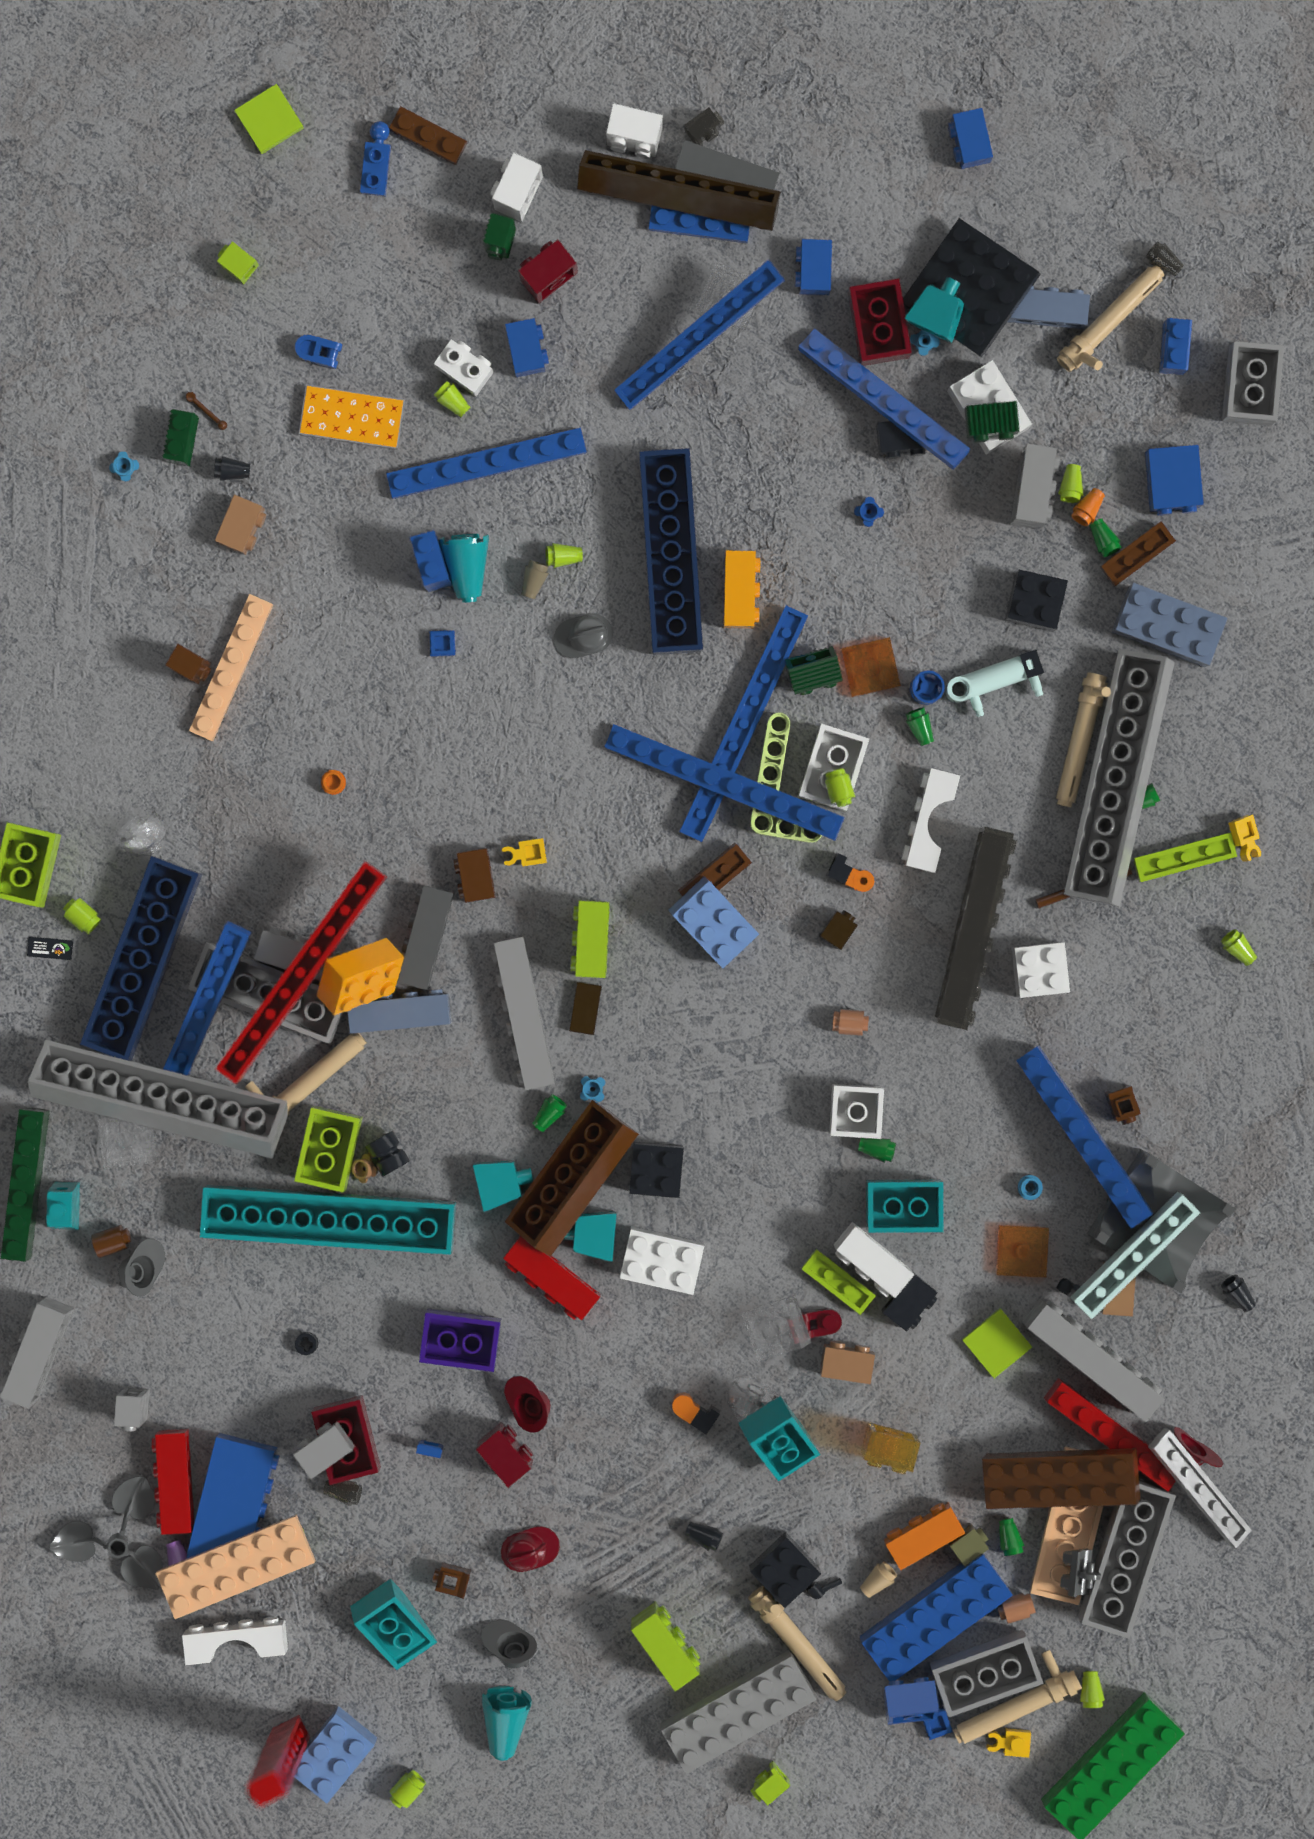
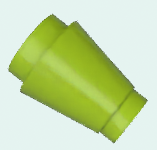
M446 381L434 394L438 399V403L460 418L471 408L454 383L451 385Z
M1066 465L1058 492L1061 495L1060 500L1063 502L1078 503L1083 496L1080 465Z
M552 543V546H546L547 566L556 568L582 562L583 560L582 547Z
M1233 929L1222 938L1223 949L1245 966L1252 964L1256 960L1257 955L1254 953L1243 932Z
M1083 1671L1080 1696L1083 1708L1103 1707L1105 1698L1098 1671Z

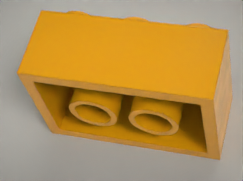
M387 938L327 959L317 997L333 1015H337L344 1011H350L357 1006L368 1004L383 996H389L395 991L404 956Z

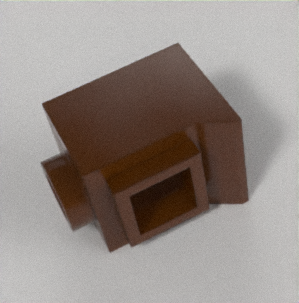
M1125 1085L1123 1089L1114 1092H1105L1114 1121H1121L1122 1125L1136 1121V1116L1141 1114L1131 1085ZM1129 1099L1133 1110L1121 1114L1118 1103Z
M442 1562L441 1569H435L432 1580L433 1584H437L435 1591L464 1599L471 1569ZM445 1575L457 1578L455 1587L443 1584Z

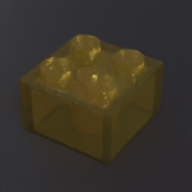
M868 1422L861 1453L864 1460H867V1464L870 1466L881 1468L882 1465L892 1467L891 1470L894 1472L906 1474V1471H914L920 1441L916 1434Z

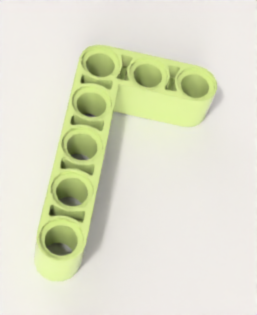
M775 713L768 719L757 782L778 791L790 730V720L783 713ZM775 718L783 719L785 729L775 731L772 728V720ZM776 742L780 745L781 753L778 756H772L768 753L767 747L770 743ZM772 767L776 770L777 777L775 780L768 781L764 778L763 771L765 768ZM752 808L750 827L759 835L806 843L816 842L822 836L817 834L813 839L807 838L804 834L805 828L792 824L793 831L785 835L779 829L780 823L784 820ZM759 816L766 817L769 822L767 829H757L755 819Z

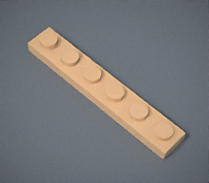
M249 594L189 729L190 732L214 741L271 612L272 603Z

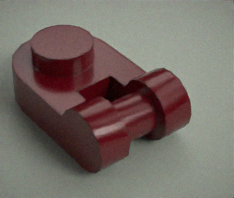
M832 1308L795 1315L797 1323L800 1324L801 1331L798 1332L800 1340L834 1334L842 1325L840 1314ZM816 1319L818 1328L810 1329L809 1321Z

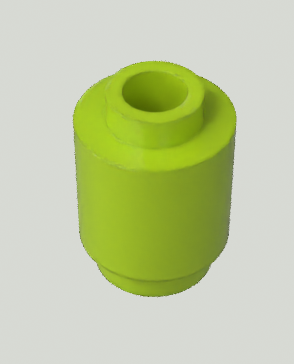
M845 769L826 773L827 780H825V785L831 804H837L838 808L852 804L851 799L855 798V793L850 776L846 774Z
M81 898L77 900L71 899L63 908L65 911L63 917L81 932L85 931L87 934H90L101 922L98 913Z
M414 1770L405 1773L389 1791L391 1794L390 1800L398 1808L402 1806L408 1808L424 1791L423 1787L426 1785V1781Z

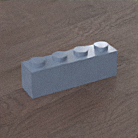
M1032 286L1008 320V323L1085 329L1088 324L1090 295L1076 289L1069 290V293L1059 292V289L1054 287L1034 290V286Z
M442 989L427 991V996H418V992L403 993V998L393 999V994L378 998V1000L352 1008L348 1011L350 1034L451 1024L449 993L443 994Z

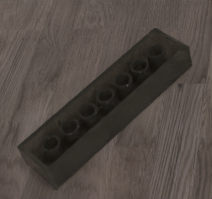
M989 827L979 828L933 1022L964 1030L968 1029V1025L973 1026L976 1011H972L974 1001H979L982 987L978 986L980 976H985L988 964L984 962L986 952L990 953L993 944V938L990 937L991 929L996 928L999 919V913H996L997 904H1002L1005 894L1002 883L1003 879H1008L1011 864H1007L1009 855L1014 854L1017 840L1013 839L1014 833Z

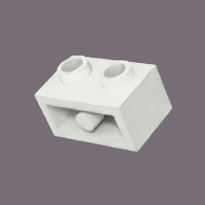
M451 339L434 362V366L476 397L493 374V370L490 367L491 362L481 355L475 357L470 353L471 348L464 342L459 340L456 343Z

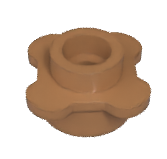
M364 1154L361 1159L355 1160L352 1163V1173L361 1183H366L368 1178L378 1174V1169L374 1166L369 1154Z

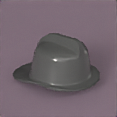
M586 614L562 622L556 628L554 645L557 651L565 657H584L605 650L611 643L613 629L610 622L602 615Z
M155 1239L143 1240L134 1249L132 1255L124 1259L119 1266V1285L127 1288L135 1296H145L149 1293L163 1268L165 1251L159 1241Z
M491 1621L482 1631L481 1640L483 1646L490 1653L498 1657L501 1663L508 1668L527 1667L529 1660L537 1651L535 1638L510 1621Z

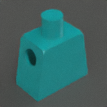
M946 277L941 290L928 285L905 319L909 324L952 343L964 307L961 299L954 296L960 283Z
M514 1160L478 1162L473 1164L484 1212L521 1197L520 1185L529 1184L534 1181L531 1168L517 1171Z
M54 1182L47 1191L48 1228L79 1230L80 1182Z
M617 1211L581 1214L564 1240H574L573 1252L606 1261H613Z

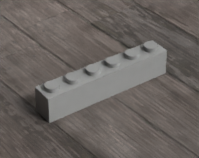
M520 937L494 943L495 948L490 950L493 963H498L500 970L499 973H496L498 987H503L505 997L501 998L503 1011L509 1012L510 1021L506 1022L509 1037L514 1036L516 1045L512 1046L511 1049L514 1061L519 1060L521 1070L517 1071L519 1085H524L525 1090L555 1084L525 938Z

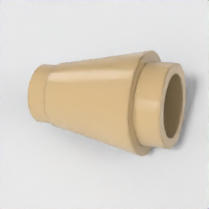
M883 1561L874 1567L860 1586V1589L870 1598L893 1584L897 1574L887 1562Z

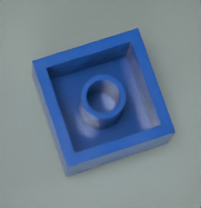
M923 1677L914 1679V1683L904 1684L903 1680L891 1681L889 1686L884 1687V1702L888 1725L938 1718L939 1707L935 1680L929 1681V1678Z

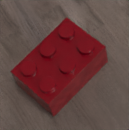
M893 279L849 287L848 298L859 363L867 366L910 358L912 351L907 321L905 319L906 315L900 280Z
M363 1395L314 1407L311 1414L317 1435H319L317 1430L329 1422L333 1425L338 1422L354 1444L351 1452L326 1469L329 1484L332 1485L379 1473L381 1465Z

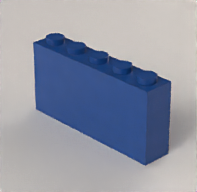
M222 1433L216 1436L186 1559L262 1529L258 1527L259 1519L264 1518L268 1504L264 1503L266 1493H271L274 1479H270L272 1469H277L280 1455L276 1454L277 1447Z

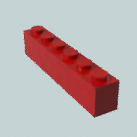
M1058 1378L1044 1396L1047 1403L1108 1448H1136L1138 1470L1169 1492L1176 1480L1150 1450L1149 1444Z

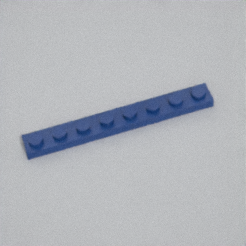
M767 260L614 391L628 409L632 410L782 284L785 279L771 261Z
M815 328L799 345L798 350L952 470L969 453L970 448Z
M577 428L386 473L392 499L578 456L587 452L582 430Z
M229 921L225 924L163 1070L189 1076L251 934L250 931Z

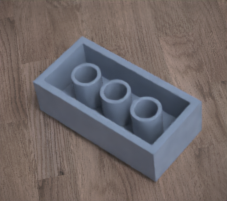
M1132 583L1127 589L1112 633L1199 666L1207 667L1211 664L1227 618Z

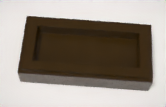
M577 982L570 1032L594 1035L602 986Z

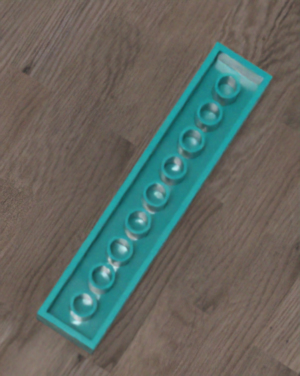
M206 1185L203 1187L200 1238L451 1255L453 1252L456 1202Z

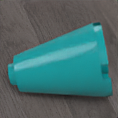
M479 533L451 535V540L445 541V537L439 538V545L456 597L462 598L463 603L476 602L477 597L482 596L489 544L488 534H484L483 538H479Z
M497 1686L489 1688L487 1694L484 1695L483 1693L482 1708L489 1751L495 1759L500 1761L508 1760L514 1756L531 1708V1695L522 1689L521 1693L514 1692V1687Z

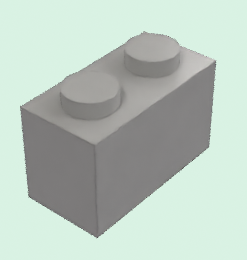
M124 1388L116 1395L114 1426H121L123 1431H136V1427L140 1428L148 1419L150 1389Z
M329 1422L317 1430L319 1435L311 1440L309 1437H306L296 1445L298 1449L293 1455L310 1479L320 1474L354 1448V1444L338 1422L333 1425Z

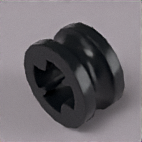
M304 1332L296 1338L295 1349L301 1355H310L318 1348V1338L311 1332ZM303 1337H308L309 1342H313V1347L310 1346L309 1350H305V1347L300 1345V1340H305Z

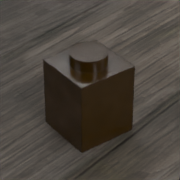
M845 910L842 913L835 911L819 936L839 950H842L858 926L854 923L856 918Z

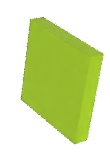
M277 84L235 109L237 116L261 154H264L304 129Z
M1001 1308L962 1338L963 1342L994 1379L1032 1348Z

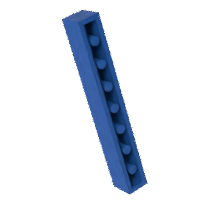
M1035 1047L1016 1060L1130 1228L1153 1214L1152 1209L1041 1047Z

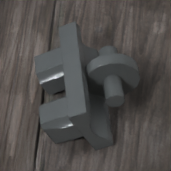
M1086 1548L1065 1551L1063 1553L1064 1564L1071 1566L1070 1574H1063L1061 1577L1060 1587L1068 1590V1596L1089 1595V1589L1093 1586V1580H1100L1101 1573L1094 1571L1095 1563L1092 1562L1093 1550Z

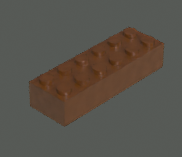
M591 1100L504 1222L534 1248L552 1256L639 1134L610 1110Z
M1136 1448L987 1453L982 1458L986 1509L1137 1505L1140 1500Z

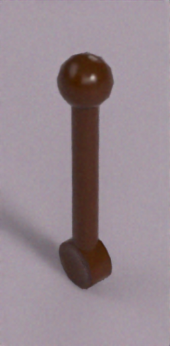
M193 392L186 394L187 401L197 405L218 424L217 426L220 430L227 428L226 421L217 418L196 399L197 397Z

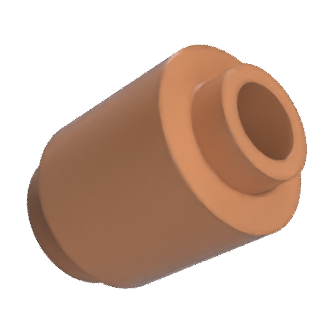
M840 1009V1012L834 1011L833 1031H839V1034L862 1036L863 1031H868L869 1016H864V1011Z
M1023 1593L1013 1595L997 1607L1001 1620L1006 1619L1007 1624L1029 1618L1031 1614L1036 1613L1030 1593L1026 1595Z

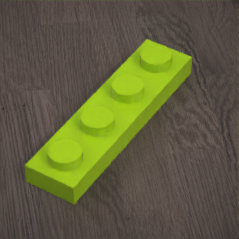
M1226 833L1133 858L1139 882H1144L1237 857L1232 834Z

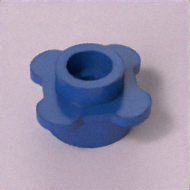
M867 497L861 506L855 507L854 514L863 520L864 526L871 527L877 518L883 517L884 510L875 503L873 497Z

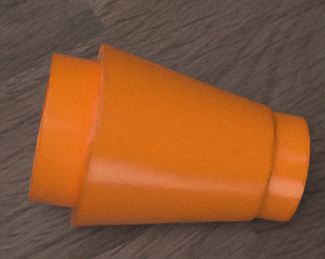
M1092 488L1073 508L1072 518L1082 526H1088L1090 523H1093L1105 497L1104 493L1097 488Z

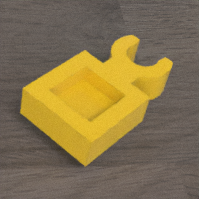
M1253 814L1245 815L1229 822L1234 845L1241 846V860L1243 862L1251 861L1250 852L1252 857H1260L1261 850L1254 841L1260 837Z
M544 838L520 841L519 849L516 850L509 846L502 848V852L510 851L513 854V858L510 861H504V865H513L517 860H521L522 867L547 863Z
M1005 1728V1735H1000L994 1730L987 1733L988 1737L997 1739L993 1745L986 1744L988 1751L996 1752L1004 1748V1756L1029 1758L1030 1730Z

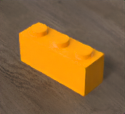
M726 550L724 628L754 629V623H759V608L755 607V598H760V583L755 582V573H760L761 559L756 557V551Z

